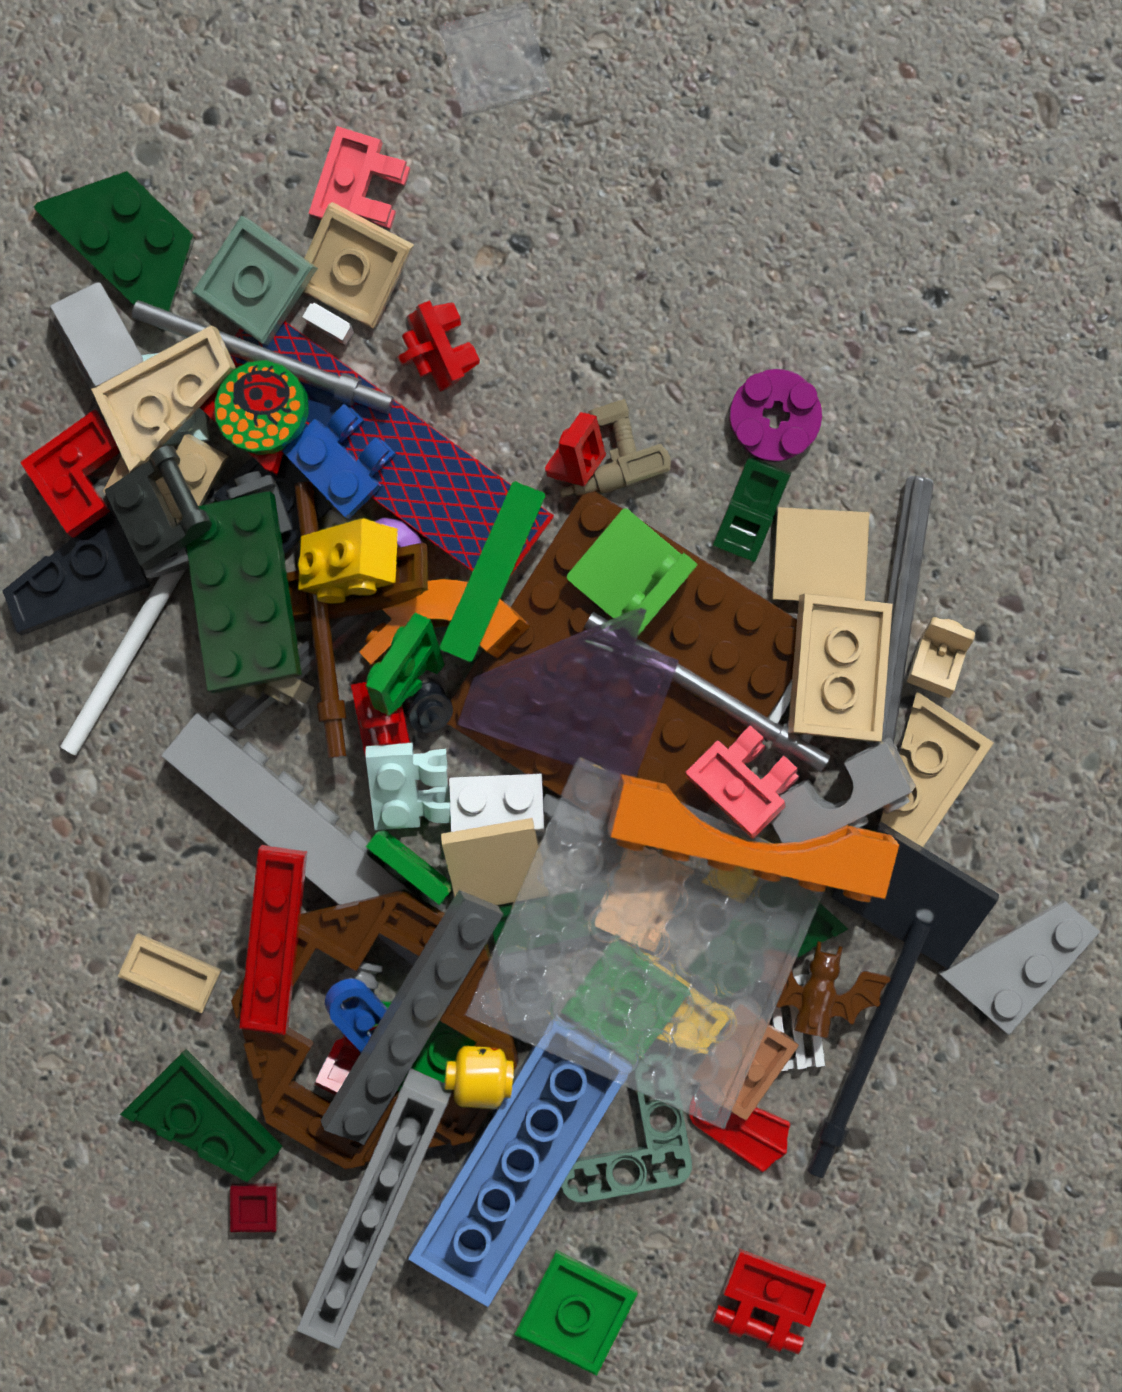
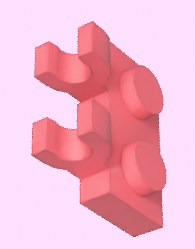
M337 126L308 214L312 218L322 220L327 206L333 202L375 225L391 230L396 211L392 210V205L365 197L373 174L390 182L405 186L410 167L406 166L407 162L404 160L380 154L383 145L380 139Z
M750 725L729 749L717 740L685 773L688 780L754 839L786 807L785 801L778 795L788 790L799 777L796 774L798 771L797 767L785 756L772 767L762 780L745 765L754 760L765 749V745L762 743L764 737Z

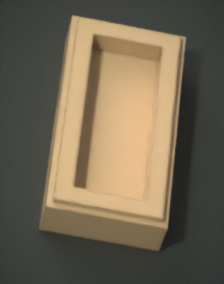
M138 933L134 938L118 977L202 1014L222 970Z

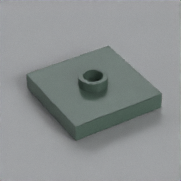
M240 216L192 293L259 342L269 345L318 268L250 219Z

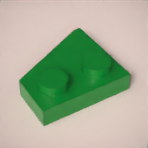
M414 613L407 625L401 626L396 631L392 639L391 648L381 662H377L371 668L367 677L366 688L374 709L390 716L403 704L407 697L413 696L422 688V681L417 679L426 670L438 674L444 667V660L431 619Z

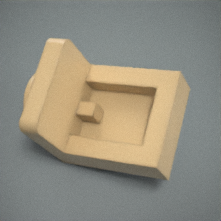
M933 617L920 637L906 682L950 698L955 691L966 652L973 643L975 632L964 628L954 620Z

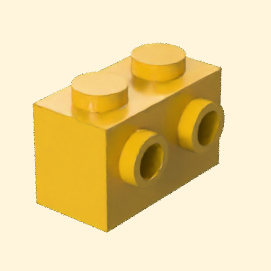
M361 518L301 536L300 557L298 561V590L316 594L317 600L320 602L341 603L345 601V596L353 594L372 595L376 593V588L394 584L396 582L398 529Z

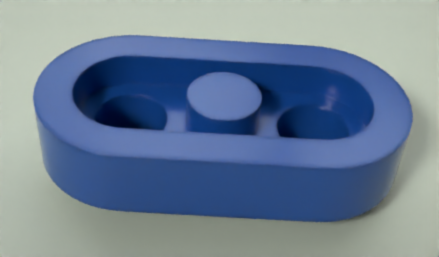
M357 979L339 981L329 989L325 997V1008L332 1022L362 1052L375 1029L368 1030L375 1024H379L388 1008L366 984ZM352 997L348 1002H343L345 999Z

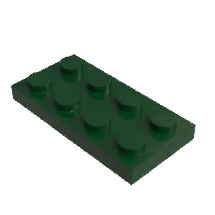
M268 491L198 506L199 509L207 512L212 527L186 546L207 691L218 693L302 676L275 494Z

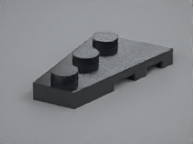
M111 504L107 506L110 510L109 513L70 539L52 555L43 557L2 590L18 634L23 636L150 587L144 568L140 566Z

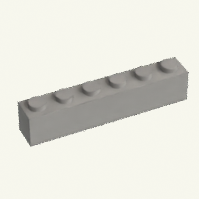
M410 1068L296 1331L335 1348H340L449 1100L452 1090H446L445 1083Z

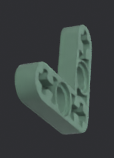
M648 1052L642 1056L634 1067V1078L647 1145L578 1158L561 1185L563 1193L570 1200L590 1202L667 1188L683 1183L690 1176L692 1159L677 1077L673 1063L667 1055L660 1052ZM657 1061L659 1068H667L668 1074L661 1076V1086L663 1093L673 1090L672 1098L656 1097L645 1102V1094L654 1095L650 1078L642 1079L641 1073L648 1071V1063ZM667 1106L675 1112L676 1122L671 1129L659 1131L651 1125L650 1115L655 1108ZM674 1152L676 1159H684V1164L677 1166L678 1174L669 1175L666 1168L654 1169L652 1171L655 1179L646 1181L647 1168L642 1156L651 1155V1165L664 1162L665 1153ZM624 1159L634 1161L639 1167L638 1178L630 1184L619 1183L613 1176L614 1166ZM606 1163V1179L610 1188L601 1189V1179L588 1182L587 1190L584 1192H579L577 1185H569L568 1180L575 1177L576 1169H583L586 1176L600 1174L597 1164Z

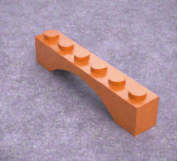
M620 774L607 827L610 837L617 839L616 844L626 849L643 851L644 845L660 848L662 849L661 854L663 856L679 861H689L690 855L708 859L707 865L719 870L734 871L735 866L754 869L752 874L764 880L779 882L781 876L799 880L798 885L803 888L818 892H825L826 886L843 889L844 896L862 902H870L871 896L886 898L899 844L892 835L849 825L827 835L801 842L772 844L748 841L721 832L700 820L676 798L666 784Z

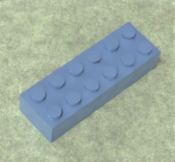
M556 1014L550 1017L513 1078L511 1098H503L502 1104L494 1109L413 1244L408 1260L486 1307H489L632 1069V1063L609 1046Z

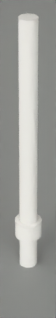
M185 570L159 577L60 746L61 748L73 755H77Z

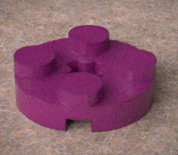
M769 369L756 373L746 380L733 397L729 412L730 427L737 441L751 456L767 462H783L801 454L816 439L822 423V407L817 397V391L811 383H808L802 376L792 371ZM774 403L781 404L782 411L789 415L788 421H781L778 428L769 427L770 419L763 417V410L771 409Z

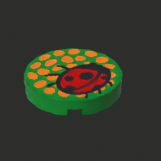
M267 360L248 362L233 370L220 385L215 400L216 421L222 434L240 450L256 455L277 453L286 448L285 445L289 444L293 438L296 440L301 434L309 414L308 395L299 379L283 365Z

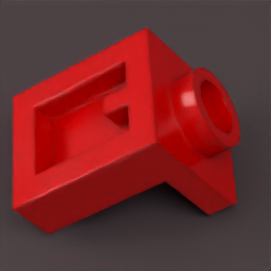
M580 412L571 426L563 431L558 443L559 447L545 466V472L547 477L585 487L606 456L597 416Z

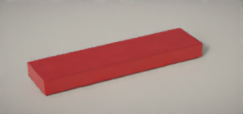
M261 845L258 849L239 1029L286 1035L288 1031L308 851Z

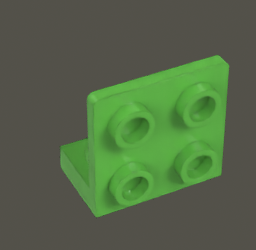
M625 508L622 509L568 573L567 580L634 637H637L698 564L684 552L680 554L636 515Z

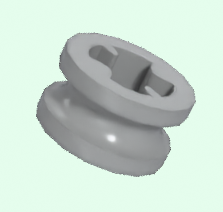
M363 959L357 971L346 966L345 971L339 973L338 979L341 981L357 979L366 984L368 988L378 989L379 982L375 980V976L378 972H382L383 965Z

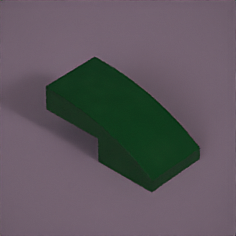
M748 456L713 546L756 562L791 473Z

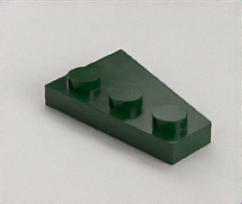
M187 1049L119 1114L132 1122L137 1120L157 1131V1135L170 1142L175 1140L198 1152V1157L246 1182L259 1172L283 1147Z

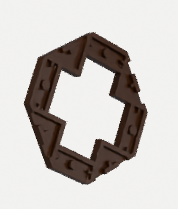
M400 890L303 913L300 916L293 986L316 948L357 971L379 933L420 956L445 913L407 890ZM486 942L440 1018V1021L476 1042L474 1044L475 1047L501 1049L505 1053L506 1060L513 1061L514 1072L519 1059ZM244 979L231 1000L236 1019H239V1021L241 1017ZM289 1027L286 1035L242 1029L245 1039L244 1048L253 1079L257 1080L263 1101L261 1107L266 1123L344 1169L364 1166L366 1162H369L400 1092L396 1091L365 1144L325 1131L321 1119L331 1102L292 1080L314 1042ZM452 1090L428 1148L449 1143L453 1146L471 1142L490 1109L458 1106L454 1100V1090Z

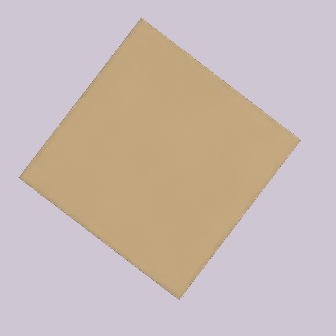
M331 202L326 208L304 258L318 269L303 292L374 328L382 316L414 244Z
M778 507L776 513L772 600L799 601V595L804 593L865 600L870 512Z
M533 818L441 834L442 847L454 896L461 890L495 905L549 896Z

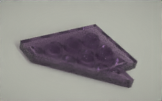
M638 608L474 677L458 725L619 781L620 774L636 777L679 660L635 645L647 611L646 609Z

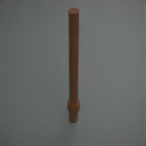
M310 481L295 483L300 536L318 531L313 483ZM308 593L321 702L317 703L319 722H324L328 758L345 757L346 748L342 720L347 718L344 700H339L328 603L320 602L317 600L316 594Z

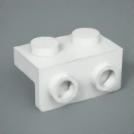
M542 774L449 778L451 832L533 818L536 835H545Z

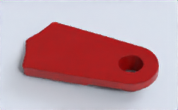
M703 1090L696 1092L690 1099L688 1113L693 1124L759 1171L764 1172L773 1162L787 1154V1139L790 1129V1122L758 1107H755L748 1119L745 1120L714 1102ZM707 1102L715 1103L718 1106V1112L712 1118H706L701 1114V1107Z

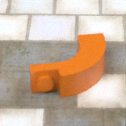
M449 579L428 581V590L421 595L404 603L382 609L392 620L388 624L382 623L375 627L366 637L365 642L367 644L359 653L372 666L377 662H381L391 648L392 639L396 631L401 626H406L414 613L431 619L434 629L449 626L468 582ZM500 599L480 645L486 652L498 659L530 626L515 610Z

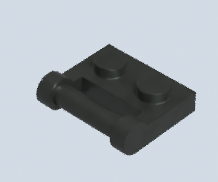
M164 446L155 450L147 462L104 490L140 566L148 570L206 533L212 527L207 512L199 509L178 466L180 458L173 446ZM162 477L183 517L181 524L178 526L156 484V481Z

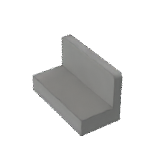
M96 282L50 305L49 318L91 392V389L143 362V357L101 283Z

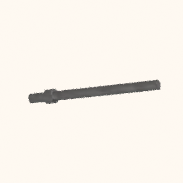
M139 300L135 303L132 310V318L185 338L208 327ZM219 331L229 354L248 362L267 360L283 365L299 381L334 394L335 400L351 406L356 402L385 414H389L393 406V396L362 385V380L345 373L337 376Z
M593 612L583 628L744 726L749 727L751 725L760 735L772 742L771 747L786 757L790 753L820 772L826 766L830 756L801 739V734L788 733L789 725L786 723L783 726L778 725Z

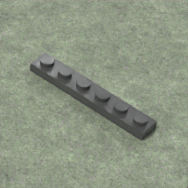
M461 890L457 892L322 1117L321 1123L325 1131L365 1144L503 916L502 911L497 905Z

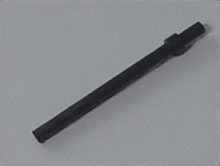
M914 919L890 975V982L887 983L881 996L880 1006L875 1010L830 1118H824L817 1134L820 1141L807 1169L810 1174L816 1177L824 1178L836 1148L842 1147L849 1132V1128L846 1126L930 932L931 926L927 923Z

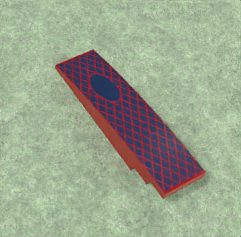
M285 321L269 345L262 344L241 328L234 336L337 376L345 373L362 380V385L384 393ZM230 355L236 368L248 363V361ZM300 381L308 395L309 414L304 429L314 419L319 420L326 427L331 417L343 404L347 405L348 408L352 407L365 422L341 444L357 460L360 458L362 451L375 437L380 441L384 440L396 453L387 464L373 475L382 487L371 499L473 572L511 484L395 400L389 414H385L356 402L352 406L334 399V394ZM542 506L510 577L554 518V515Z

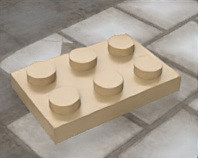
M808 593L799 595L788 733L875 743L882 742L893 604Z

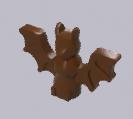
M817 941L814 958L811 960L809 967L811 977L804 986H801L794 978L791 956L788 953L767 948L762 949L761 953L764 957L765 967L760 979L774 989L777 1008L791 1005L799 1010L794 1030L801 1033L828 1038L831 1026L830 1019L834 1016L843 1017L850 1024H854L857 1015L863 1009L880 1006L881 991L890 982V978L887 975L862 971L848 991L843 994H837L834 983L840 974L839 964L843 947L839 946L836 954L821 951L822 942Z

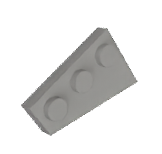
M1062 900L1015 927V930L991 944L988 943L977 949L972 955L951 965L949 969L945 968L938 973L1003 1031L1010 1035L1100 931L1071 905Z

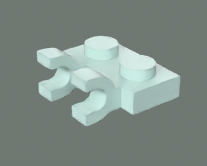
M412 743L366 746V764L375 830L420 827L421 816H425V818L434 823H451L446 749L414 754ZM417 780H421L425 785L433 788L418 790Z

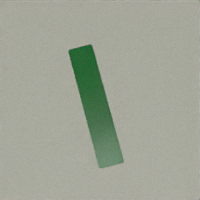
M516 481L511 484L440 644L442 651L468 662L473 661L541 508L545 493Z

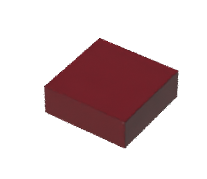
M278 1183L232 1184L230 1186V1232H277Z

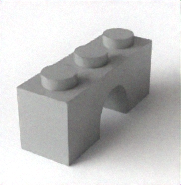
M888 737L882 740V742H878L846 760L844 764L853 781V793L849 799L838 803L824 800L816 793L809 778L779 794L778 796L785 801L786 807L771 823L781 842L790 843L809 840L827 835L846 825L860 828L869 822L866 817L867 814L881 807L884 813L887 814L910 802L907 794L911 793L916 785L891 738Z

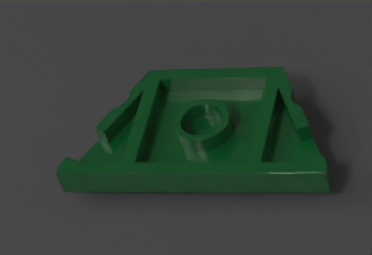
M128 171L48 198L34 205L33 208L133 305L139 300L168 312L171 311L176 292H179L184 276L183 269L186 260L190 257L196 237Z

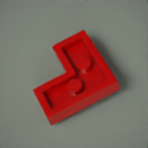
M94 409L20 463L66 533L72 538L110 512L87 476L119 454L120 450L107 423L101 414Z

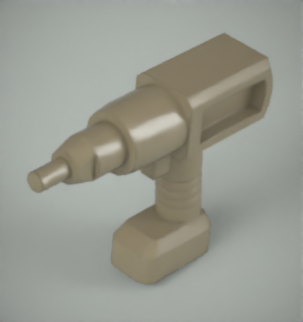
M618 400L588 411V414L597 416L599 428L612 425L614 429L617 448L609 451L613 462L599 466L585 487L573 484V486L559 491L563 498L575 493L576 496L594 491H600V494L623 487L629 488L669 474L670 455L661 444L640 451L636 450L626 400Z

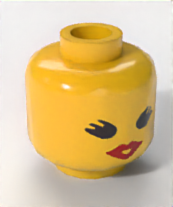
M464 1046L458 1051L456 1062H446L445 1089L454 1090V1100L458 1106L496 1109L502 1104L503 1098H511L513 1061H507L505 1053L501 1049Z

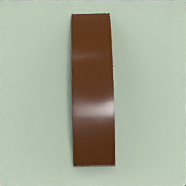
M417 543L397 548L396 582L376 588V593L372 595L353 594L345 596L344 602L328 603L329 619L382 610L409 601L427 591V545ZM299 570L288 572L287 578L294 622L311 621L308 593L298 590Z

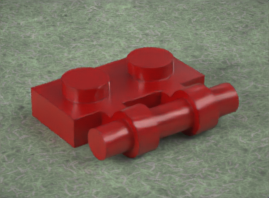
M739 1248L723 1289L725 1296L738 1300L737 1307L733 1311L717 1305L712 1322L728 1328L727 1333L741 1338L744 1334L766 1342V1348L779 1353L784 1349L798 1355L801 1351L804 1337L789 1332L793 1321L811 1327L825 1290L826 1282ZM757 1307L777 1315L773 1325L751 1318L753 1308Z

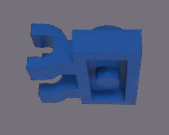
M343 404L331 417L326 427L319 420L314 419L296 440L294 439L282 452L345 518L350 519L382 487L373 475L387 464L396 453L384 440L380 441L375 437L362 451L360 458L357 460L341 443L359 428L365 420L352 407L348 408L347 405Z

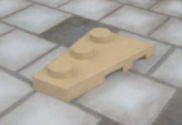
M211 325L91 389L129 472L147 462L150 455L162 447L220 387L227 376L236 369L216 327Z
M916 692L899 753L916 786L911 793L907 794L910 802L890 813L885 814L883 811L880 822H883L923 847L994 742L919 692Z

